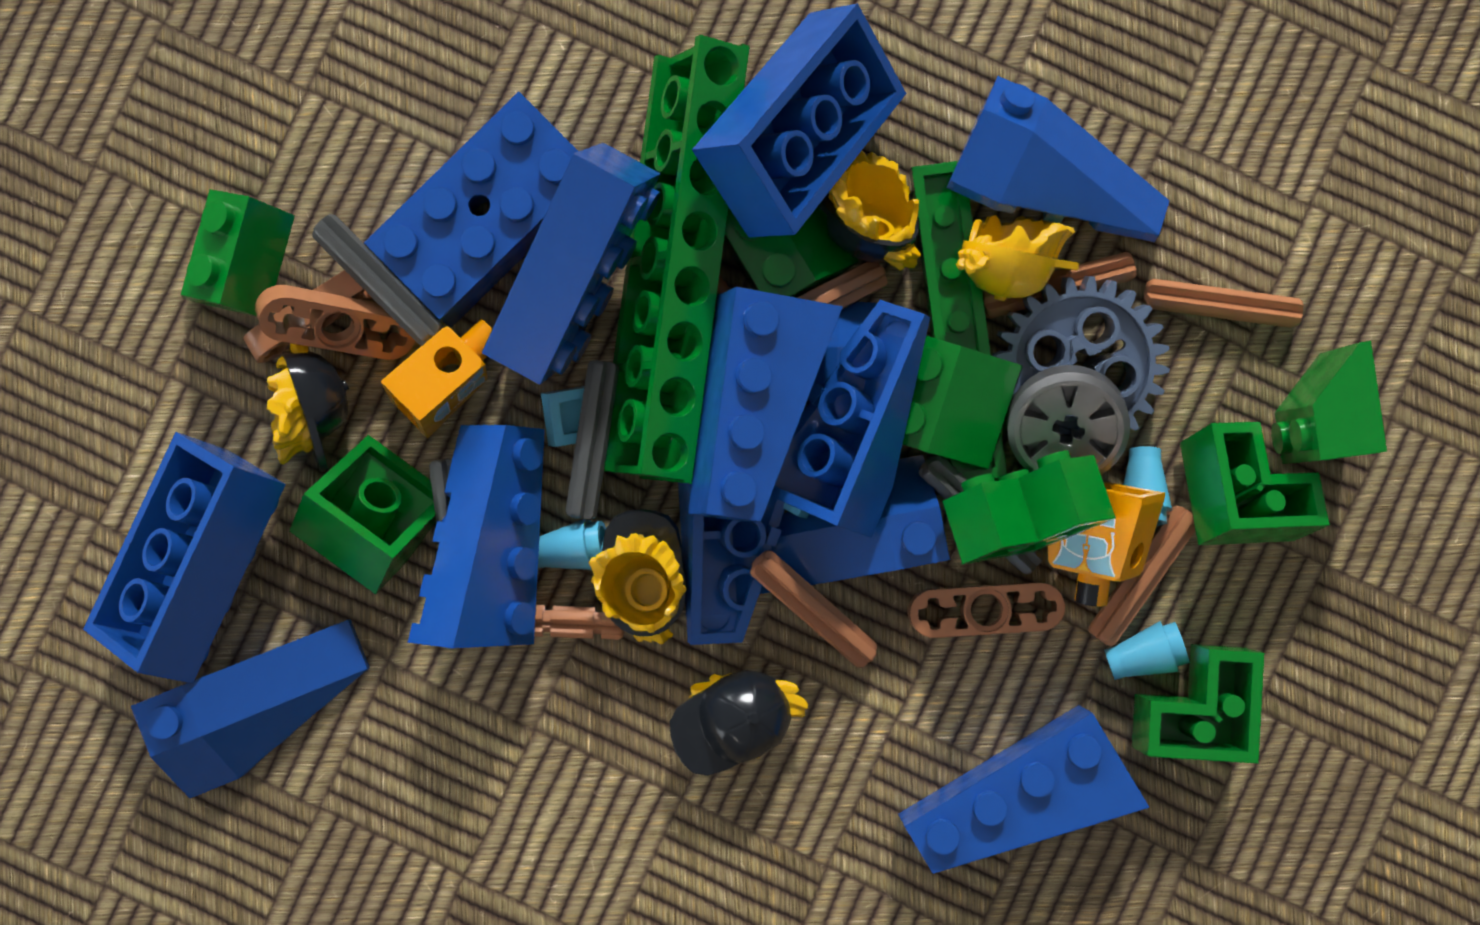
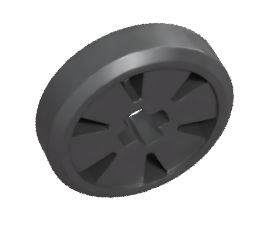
M1061 365L1035 374L1015 393L1007 414L1008 439L1016 459L1029 472L1039 469L1036 462L1038 459L1055 452L1068 450L1071 458L1094 455L1102 475L1123 454L1129 439L1130 419L1125 400L1117 386L1110 379L1087 367ZM1065 415L1076 416L1077 426L1081 428L1079 430L1071 428L1070 435H1062L1059 431V425L1055 421L1064 422Z

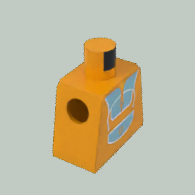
M482 319L461 337L448 326L442 328L381 381L390 401L427 439L488 379L486 364L483 362L488 356L482 354V351L492 328ZM450 364L460 366L454 372L447 373L442 371L444 367Z
M1103 481L1116 519L1048 546V562L1053 568L1078 573L1075 601L1077 603L1088 606H1107L1110 581L1121 582L1141 574L1164 503L1165 492Z

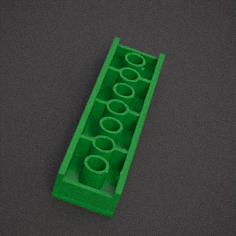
M700 34L695 37L694 47L671 58L662 55L654 56L640 163L661 174L654 187L661 194L650 217L646 221L640 219L631 235V238L637 240V244L626 264L613 359V363L617 364L620 370L604 471L640 476V479L692 484L728 214V205L692 149L744 90L749 45H735Z

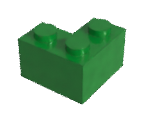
M1261 422L1211 423L1180 442L1198 546L1295 541L1330 525L1319 472L1270 474Z
M1064 450L1038 459L1036 462L1039 469L1030 473L1028 469L1018 470L999 477L997 481L994 480L993 474L990 473L962 482L963 492L942 501L962 564L1035 552L1116 519L1095 456L1071 458L1069 451Z
M1191 644L1188 697L1135 694L1132 747L1149 757L1259 764L1265 653L1244 647Z

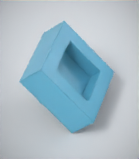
M585 386L541 393L548 446L559 447L576 444Z

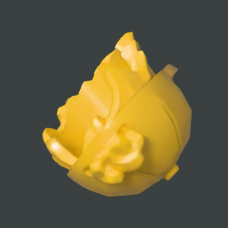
M997 215L988 216L984 223H982V220L977 219L973 223L969 241L963 240L962 250L958 251L959 259L956 267L958 270L965 269L976 287L994 295L996 300L1005 302L1006 298H1026L1042 291L1056 268L1079 270V263L1058 259L1063 245L1075 233L1074 227L1065 226L1060 223H1047L1043 220L1035 221L1033 218H1025L1024 216L1016 218L1012 223L1002 224Z

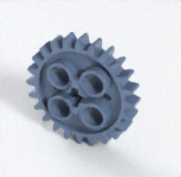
M1084 276L1079 290H1077L1072 277H1062L1061 293H1057L1055 288L1050 284H1046L1041 291L1042 301L1039 302L1031 296L1022 298L1028 310L1024 316L1009 311L1007 316L1016 326L1014 332L998 331L997 333L1000 339L1009 344L1008 350L992 353V356L1023 365L1014 392L1015 395L1018 389L1035 374L1051 367L1074 365L1077 362L1076 352L1089 356L1095 355L1121 339L1123 341L1121 349L1113 353L1094 357L1083 365L1105 376V372L1111 364L1118 361L1122 362L1125 366L1126 377L1124 382L1117 388L1121 392L1127 406L1130 429L1136 431L1139 427L1133 414L1139 410L1152 415L1154 410L1145 398L1148 394L1163 395L1165 391L1153 383L1154 375L1169 373L1170 368L1157 364L1155 356L1169 351V346L1153 343L1152 340L1164 327L1158 323H1144V320L1152 310L1150 305L1143 304L1134 309L1131 308L1136 297L1135 291L1125 290L1115 298L1117 290L1116 281L1106 280L1097 292V283L1094 276ZM1097 312L1104 319L1105 329L1100 338L1089 342L1084 336L1083 324L1088 316ZM1051 336L1056 342V355L1050 362L1040 365L1034 359V346L1042 337ZM1065 415L1064 422L1055 421L1059 425L1060 434L1070 435L1071 428L1077 430L1081 428L1077 426L1076 416Z

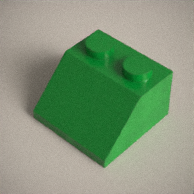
M209 189L192 255L187 267L181 297L188 301L257 317L255 310L257 298L264 290L275 286L277 283L295 215L249 196Z
M728 207L724 243L753 290L796 298L859 263L858 259L846 253L829 237L827 215L819 207L814 210L795 235L748 237Z
M926 335L903 445L990 469L1023 365Z
M1371 341L1359 342L1320 353L1275 411L1276 422L1272 425L1271 438L1276 453L1281 454L1282 464L1387 452Z
M367 435L303 494L289 532L376 595L405 565L436 523L431 480L370 435Z

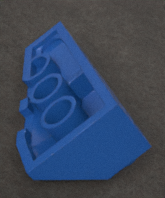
M997 76L974 122L946 187L997 211L1013 214L1017 207L1043 212L1044 220L1061 223L1065 216L1088 221L1096 231L1155 242L1160 235L1170 200L1048 98L1031 91L1024 85L1013 83L1000 76Z
M879 300L840 351V363L823 386L816 383L811 389L808 397L810 403L802 412L771 497L836 526L870 538L873 537L894 485L929 326V316Z
M678 483L682 554L687 581L685 607L688 643L690 645L742 643L762 585L750 574L751 564L764 551H771L772 546L776 547L782 531L779 529V525L785 511L783 509L785 503L770 496L761 522L734 521L688 514L692 484Z
M923 455L899 459L892 491L872 538L836 526L811 514L806 519L788 511L782 516L779 529L782 531L776 547L772 546L771 551L810 585L950 560L940 506L934 487H931L919 476V468L925 462ZM762 585L760 594L770 593V592Z
M348 619L196 679L193 684L186 683L131 706L150 757L190 799L243 777L316 712L324 708L365 673L370 666L352 621Z

